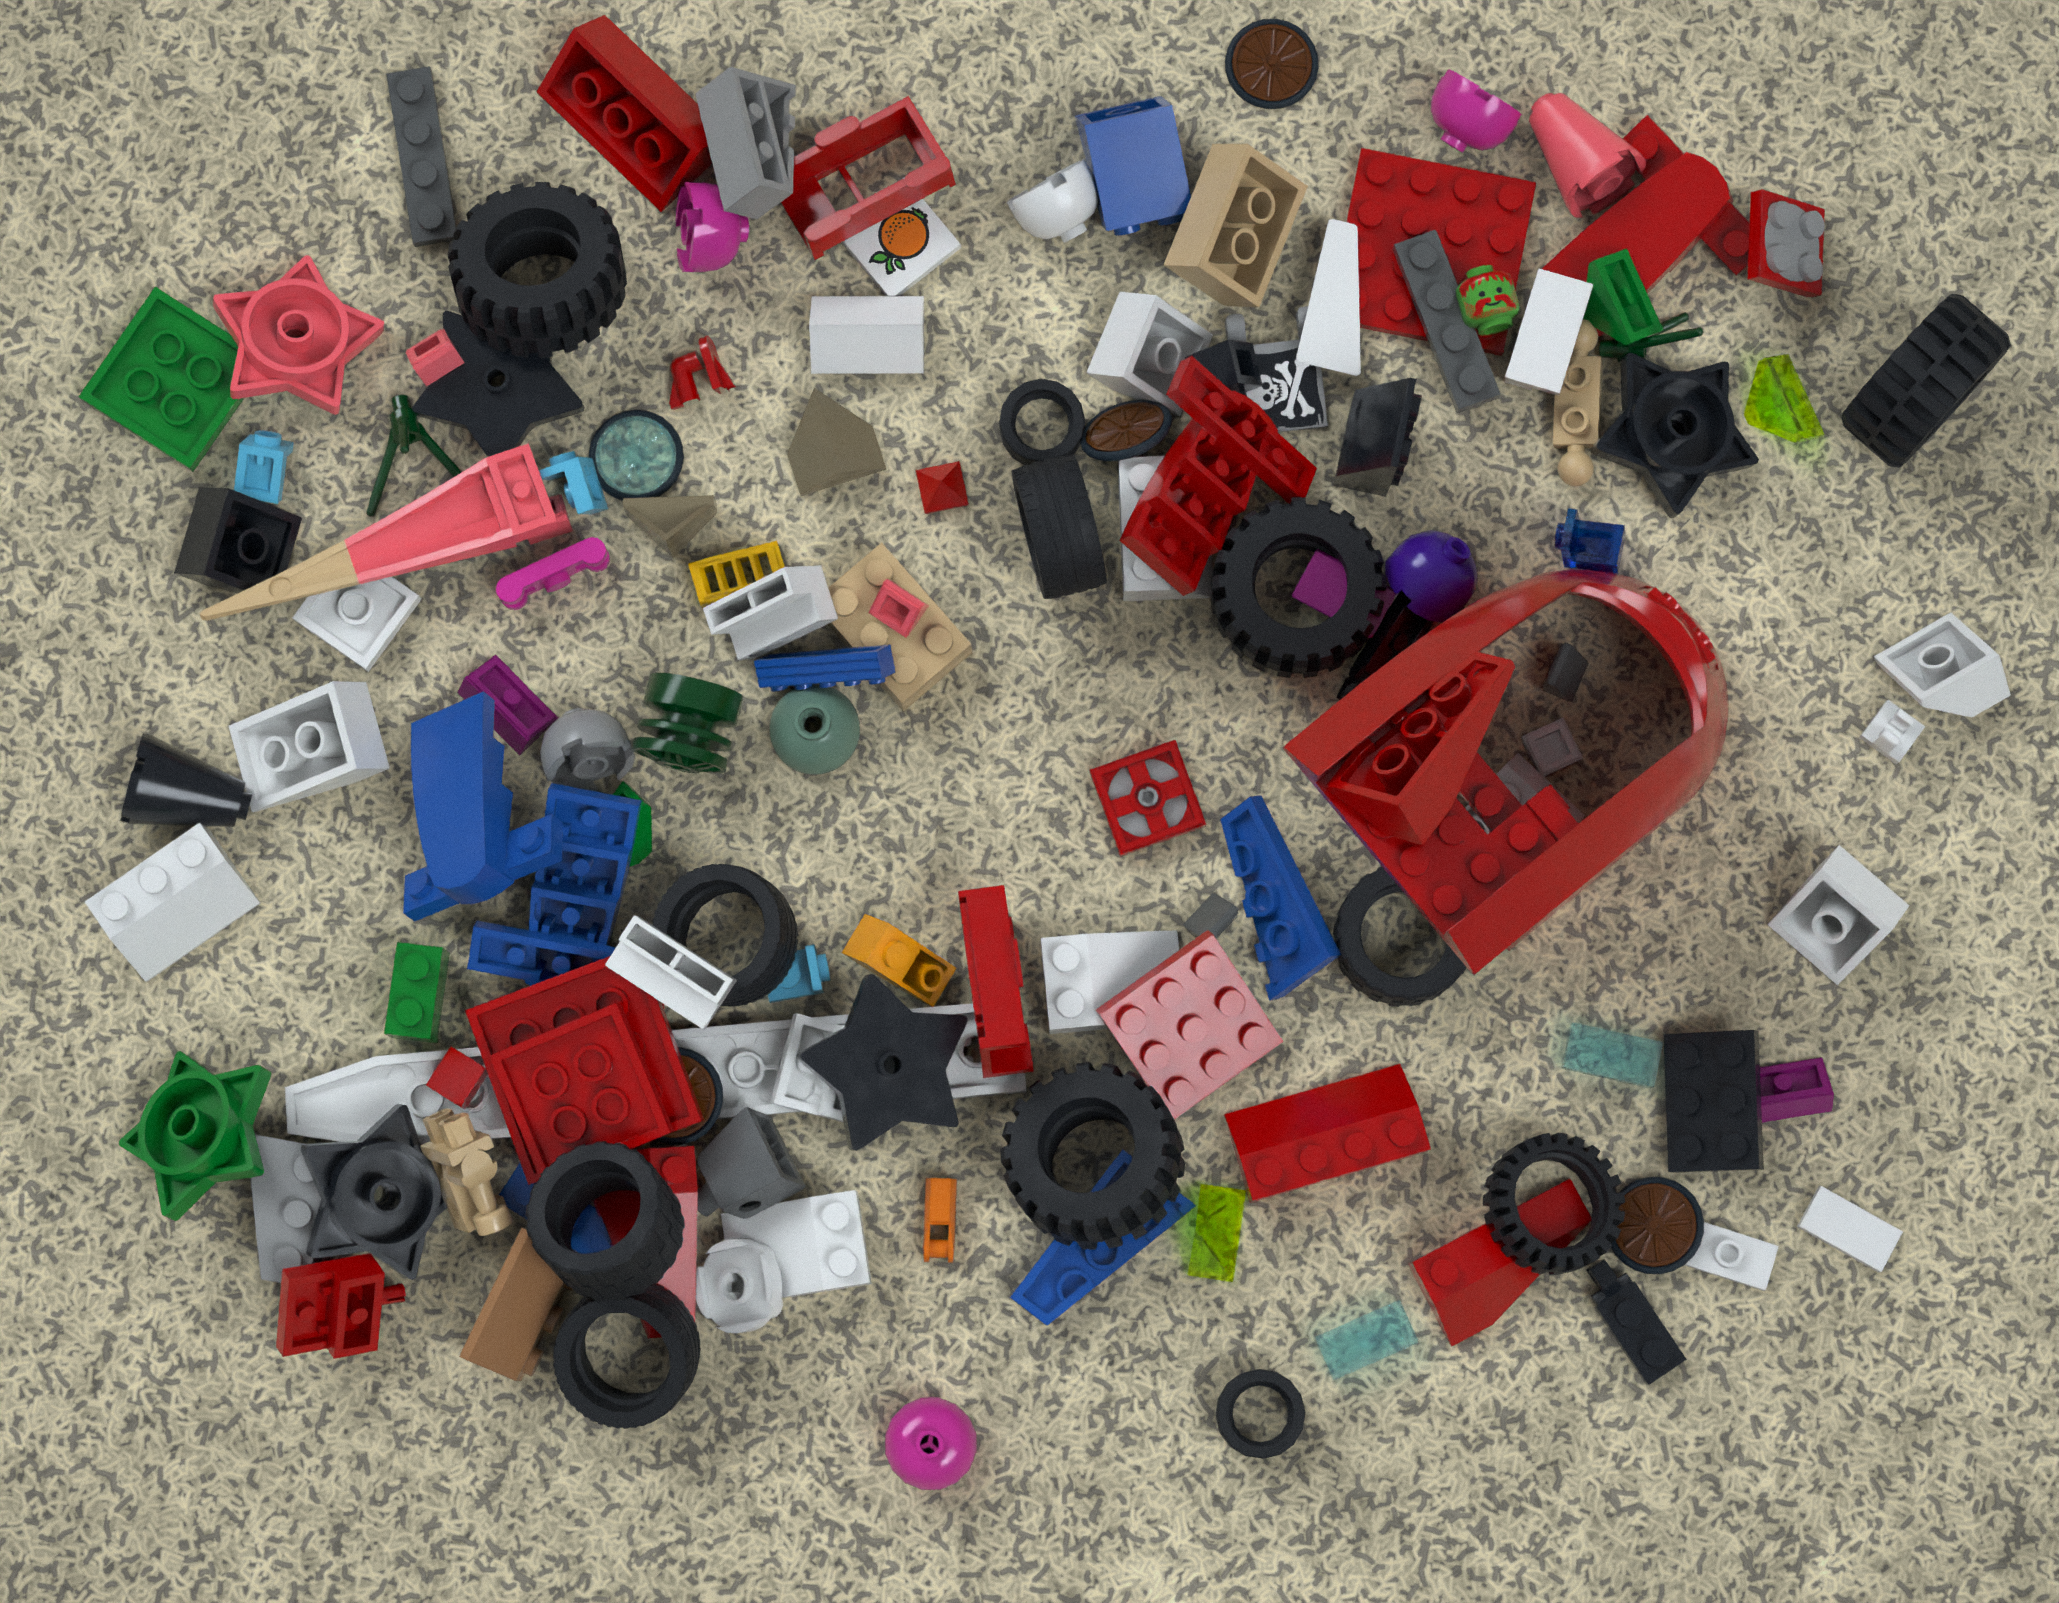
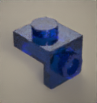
M1568 508L1565 523H1558L1555 533V549L1561 550L1564 567L1618 574L1626 536L1625 525L1580 520L1578 509Z

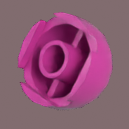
M1448 69L1444 77L1442 76L1431 100L1433 120L1444 131L1440 139L1461 153L1464 152L1467 146L1483 151L1493 149L1503 143L1516 128L1522 114L1495 95H1491L1479 88V85Z
M686 182V187H681L679 191L675 218L676 227L681 225L682 243L686 245V250L677 248L679 267L682 272L718 270L729 265L735 258L740 242H747L749 235L748 217L724 211L718 185Z
M940 1397L919 1398L905 1404L891 1418L885 1434V1455L892 1471L905 1484L920 1490H941L957 1483L970 1470L977 1453V1434L970 1417L957 1404ZM929 1435L928 1442L921 1445L922 1438ZM934 1436L939 1441V1447L933 1444ZM930 1447L935 1452L926 1453L922 1449Z

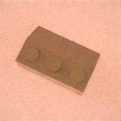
M522 1227L459 1356L514 1381H522L525 1374L532 1377L544 1353V1351L538 1349V1345L545 1331L553 1334L560 1322L564 1308L559 1307L558 1304L565 1289L573 1292V1289L570 1286L568 1287L537 1254L532 1246L533 1242L528 1236L527 1229Z

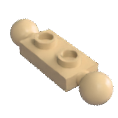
M1585 319L1582 320L1559 396L1554 395L1553 446L1556 449H1567V453L1559 460L1558 474L1561 480L1570 486H1581L1591 479L1594 465L1590 456L1585 453V448H1592L1601 434L1603 360L1601 356H1589V352L1597 344L1598 332L1592 323Z

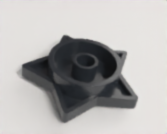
M451 311L443 312V329L465 363L426 388L412 407L416 416L468 429L483 452L489 457L519 447L528 433L536 426L584 411L585 407L581 399L552 366V357L539 358L538 353H529L528 358L512 355V350L509 348L505 352H501L490 347L487 339L485 341L478 339L471 332L469 324L464 322L460 314ZM499 375L505 376V381L501 386L493 387L489 384L494 377Z
M1630 352L1621 359L1622 412L1592 446L1591 453L1641 472L1669 518H1675L1683 511L1706 477L1750 468L1758 463L1757 455L1735 426L1732 408L1728 402V362L1724 361L1691 371L1672 372Z
M869 974L863 977L845 1026L802 1050L796 1056L799 1062L833 1089L839 1097L849 1150H860L902 1121L943 1127H957L959 1125L946 1068L968 1019L963 1015L912 1012L875 975ZM888 1056H892L895 1062V1069L892 1074L888 1073L884 1068V1061Z
M396 1104L357 1141L315 1143L301 1146L302 1155L321 1197L306 1249V1254L309 1257L323 1258L366 1251L403 1277L411 1280L416 1279L426 1232L432 1226L435 1218L446 1210L447 1207L441 1194L437 1173L431 1161L423 1155L420 1148L421 1144L407 1105ZM381 1186L383 1190L382 1197L375 1202V1191Z

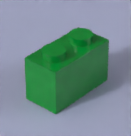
M397 942L384 1030L385 1035L395 1039L438 1043L450 953L443 947Z

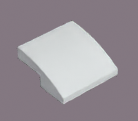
M798 1013L793 1014L770 1100L771 1104L843 1122L840 1101L836 1092L799 1062L796 1056L802 1050L837 1032L845 1025L830 1023Z

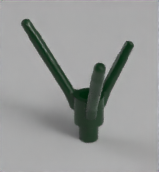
M1684 312L1661 322L1663 331L1627 346L1617 340H1600L1599 353L1601 358H1617L1618 362L1629 352L1646 359L1648 347L1700 337L1704 331L1701 327L1661 334L1689 320V315Z
M396 395L391 399L393 412L390 414V422L392 428L390 429L386 451L366 514L370 517H373L376 513L399 445L401 453L407 454L409 452V444L421 441L453 477L462 472L429 436L423 425L418 422V418L411 408L407 395Z

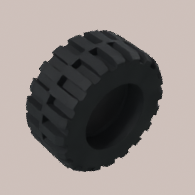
M535 182L533 187H524L523 183L510 186L511 191L503 194L498 190L486 197L487 202L481 206L477 203L466 214L468 221L461 220L453 233L454 240L449 244L448 259L450 264L448 268L459 312L464 322L469 324L471 332L478 339L483 341L487 339L490 347L501 352H505L509 348L512 350V355L528 358L529 353H538L539 358L553 357L552 352L564 350L566 354L577 350L578 343L584 340L590 343L600 335L599 328L601 326L609 327L617 317L616 309L618 310L623 305L626 296L624 289L627 285L626 269L617 227L613 225L612 217L605 208L597 206V201L582 192L577 196L575 188L562 184L558 188H553L549 182ZM536 255H557L575 262L559 278L540 285H518L501 278L517 262Z
M1950 294L1911 332L1858 392L1842 413L1843 426L1888 466L1902 467L1947 421L2006 354L2007 350L2011 347L2008 334L1963 295Z
M1292 497L1289 504L1281 505L1279 500L1266 503L1264 510L1258 513L1254 510L1242 518V522L1237 528L1233 527L1225 537L1222 549L1218 552L1210 586L1212 587L1210 601L1212 613L1216 614L1218 619L1217 628L1223 638L1228 637L1232 643L1231 649L1240 658L1244 655L1253 661L1252 666L1263 672L1265 668L1278 671V677L1290 678L1292 674H1303V678L1315 677L1319 671L1325 669L1331 672L1341 667L1347 658H1353L1362 649L1364 643L1369 638L1368 636L1374 629L1372 623L1366 620L1368 614L1371 613L1380 617L1385 602L1374 598L1375 590L1386 591L1387 577L1382 572L1384 560L1380 550H1374L1371 544L1373 537L1366 527L1360 530L1354 524L1355 517L1346 510L1341 515L1330 510L1332 503L1319 500L1317 505L1306 504V497ZM1286 549H1304L1315 553L1316 549H1319L1341 562L1346 573L1347 592L1342 606L1332 617L1313 627L1294 628L1276 622L1262 610L1256 598L1255 580L1262 564L1276 552Z
M1091 1062L1077 1063V1072L1068 1074L1065 1068L1062 1067L1051 1072L1054 1079L1043 1085L1040 1080H1037L1028 1088L1032 1093L1029 1100L1025 1102L1022 1099H1018L1012 1108V1112L1016 1116L1015 1123L1006 1122L1002 1133L1003 1138L1007 1142V1146L1000 1149L1001 1163L1006 1169V1173L1003 1176L1016 1202L1033 1224L1044 1234L1051 1233L1057 1242L1067 1246L1075 1241L1082 1249L1096 1250L1097 1242H1105L1110 1249L1122 1246L1121 1237L1131 1233L1135 1240L1147 1233L1143 1227L1144 1224L1150 1219L1159 1224L1167 1215L1163 1205L1167 1200L1175 1202L1180 1192L1176 1181L1177 1178L1184 1176L1185 1161L1181 1156V1152L1185 1149L1182 1136L1168 1107L1152 1086H1146L1142 1077L1132 1071H1128L1124 1075L1117 1065L1104 1063L1101 1066V1071L1095 1070ZM1096 1120H1109L1123 1124L1133 1136L1135 1149L1129 1167L1116 1182L1099 1191L1079 1193L1064 1189L1056 1181L1052 1172L1053 1158L1060 1142L1070 1131L1084 1123Z

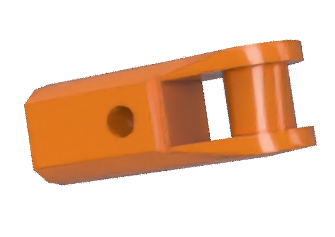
M925 1178L924 1262H929L930 1258H948V1263H953L957 1179ZM931 1226H949L948 1240L930 1239Z

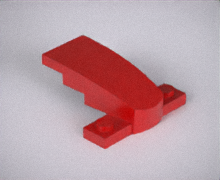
M1646 115L1622 138L1644 157L1646 167L1641 175L1645 178V181L1596 219L1542 268L1546 271L1587 282L1590 262L1627 248L1648 294L1702 239L1727 267L1738 276L1748 267L1750 222L1732 204L1734 200L1718 168L1701 156L1688 152L1684 153L1649 115ZM1597 329L1599 337H1602L1605 333Z
M1193 356L1180 361L1166 393L1171 400L1192 417V420L1178 436L1157 467L1138 500L1119 540L1183 596L1196 590L1209 556L1218 553L1222 549L1233 516L1246 510L1256 475L1287 503H1290L1292 497H1306L1317 470L1315 465L1278 433V429L1270 417L1257 403L1239 392L1231 391Z

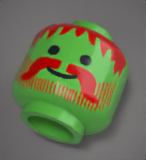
M1483 265L1469 270L1466 273L1468 279L1463 281L1456 289V297L1465 325L1475 328V330H1478V334L1482 336L1499 333L1512 327V320L1519 314L1520 305L1511 275L1503 271H1494L1492 265Z

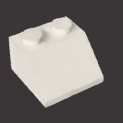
M1119 292L1087 374L1113 391L1136 400L1143 399L1162 403L1169 409L1170 413L1181 416L1183 409L1171 400L1166 393L1180 361L1184 360V357L1208 348L1213 334L1157 295Z
M1839 845L1815 869L1768 923V926L1838 985L1893 930L1909 905Z

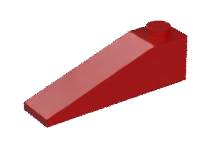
M1474 651L1429 688L1430 698L1410 714L1404 709L1391 719L1395 727L1374 744L1367 739L1359 745L1326 785L1329 791L1386 835L1424 845L1455 802L1515 669L1513 661Z
M682 1146L637 1150L653 1165L673 1190L672 1192L681 1204V1214L684 1217L685 1223L682 1234L684 1239L682 1247L676 1255L677 1259L656 1285H661L664 1289L670 1290L673 1295H676L684 1303L685 1307L689 1309V1313L693 1315L695 1322L698 1209L695 1147ZM631 1190L613 1191L593 1201L598 1216L602 1217L611 1239V1247L621 1241L635 1224L640 1210L641 1197L639 1192ZM640 1319L648 1339L662 1338L661 1334L647 1321Z
M1571 1179L1517 1206L1520 1220L1530 1234L1551 1247L1566 1248L1591 1221V1216ZM1484 1223L1408 1263L1415 1280L1451 1347L1492 1326L1540 1275L1531 1272L1532 1266L1522 1268L1515 1264L1517 1259L1515 1255L1506 1257L1501 1251L1505 1244L1502 1240L1494 1242L1490 1235L1491 1232L1496 1230L1493 1223L1487 1225Z

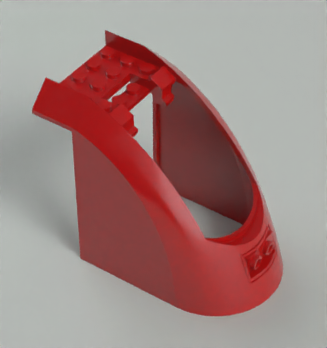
M1578 569L1545 572L1495 591L1438 625L1360 683L1284 745L1283 749L1468 970L1475 975L1505 949L1510 951L1683 808L1696 795L1713 771L1725 742L1729 712L1727 683L1722 664L1706 632L1697 620L1669 593H1664L1638 579L1611 572ZM1567 593L1598 601L1623 616L1638 628L1656 646L1670 665L1684 691L1690 708L1691 736L1640 774L1580 823L1568 812L1570 809L1569 805L1551 784L1522 805L1478 752L1464 779L1459 794L1491 832L1488 834L1456 798L1451 810L1424 845L1389 836L1332 794L1326 786L1359 745L1367 739L1374 744L1395 727L1391 719L1404 709L1410 714L1430 698L1429 688L1474 651H1482L1514 627Z

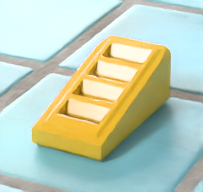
M773 541L688 563L702 609L752 584H747L741 563L750 561L756 581L764 578L759 560L760 557L768 556L772 573L785 567L778 542ZM730 566L733 568L738 584L737 587L729 588L724 568ZM714 571L720 591L712 593L706 573Z

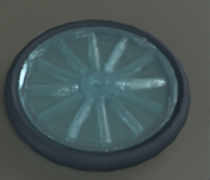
M644 410L624 411L606 420L596 431L589 449V458L593 459L601 488L610 496L623 501V498L661 496L677 481L684 460L683 445L679 434L672 424L662 416Z

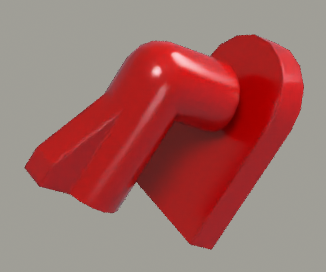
M709 335L698 340L702 358L697 351H693L675 358L670 364L673 382L669 404L672 410L684 407L683 403L693 399L700 401L692 373L705 369V367L714 391L721 394L719 387L727 388L729 392V389L736 387L721 364L716 347Z

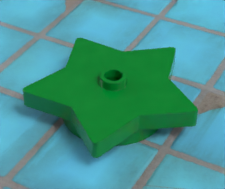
M181 1051L176 1053L167 1081L149 1099L140 1122L119 1141V1145L145 1161L154 1170L163 1216L173 1221H178L217 1182L263 1175L264 1167L253 1123L272 1075L270 1070L261 1065H254L215 1075Z

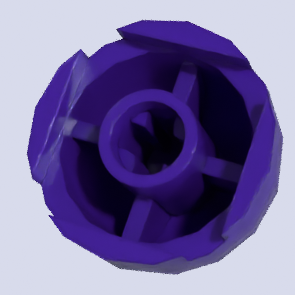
M1428 530L1413 534L1402 541L1385 562V574L1391 589L1396 595L1402 590L1411 600L1407 607L1415 614L1429 621L1443 623L1463 610L1476 591L1478 570L1470 549L1464 541L1448 533Z

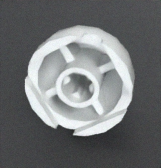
M1085 159L1047 177L1046 180L1032 187L1029 192L1028 189L1024 190L1007 201V204L1021 227L1032 236L1042 239L1060 236L1065 243L1087 230L1083 222L1095 213L1098 204V193L1094 176Z

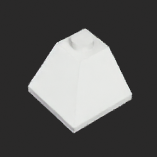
M1951 612L1874 656L1877 664L1925 708L1972 718L2011 695L1999 654Z

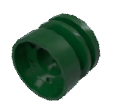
M652 673L649 677L643 703L646 707L662 714L661 719L639 720L638 729L656 738L636 737L634 738L632 750L643 757L653 760L658 765L673 770L696 774L699 772L725 773L728 763L727 759L709 750L731 751L732 742L714 733L715 727L731 728L737 726L743 696L735 690L705 680L671 673Z

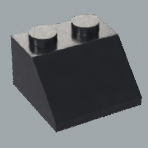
M199 487L174 573L206 586L238 594L288 569L302 517L230 488Z

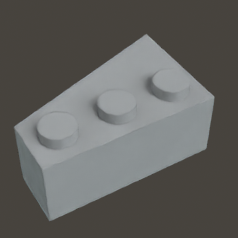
M729 67L695 94L724 211L759 219L793 194L794 149L789 147L788 143L789 132L795 128V117L789 114L790 100L796 96V85Z
M255 1134L264 1167L262 1176L250 1178L260 1276L262 1280L281 1283L282 1269L322 1262V1258H312L306 1254L321 1197L300 1148L304 1145L303 1143Z

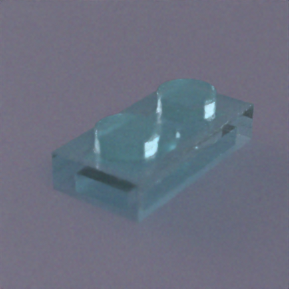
M1572 1022L1569 1028L1561 1069L1653 1088L1663 1042Z
M1400 1300L1314 1337L1332 1380H1336L1419 1343Z

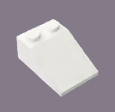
M332 681L229 725L242 778L246 782L245 789L247 793L252 794L250 802L252 812L350 785L390 769L366 682Z
M1177 930L1092 933L1041 938L1049 1034L1107 1029L1095 1010L1179 951Z
M856 1190L777 1203L746 1219L728 1213L721 1214L724 1240L749 1239L758 1244H766L774 1251L775 1260L782 1277L781 1298L872 1284L859 1196ZM737 1274L738 1280L732 1283L733 1292H739L742 1296L745 1285L741 1276Z

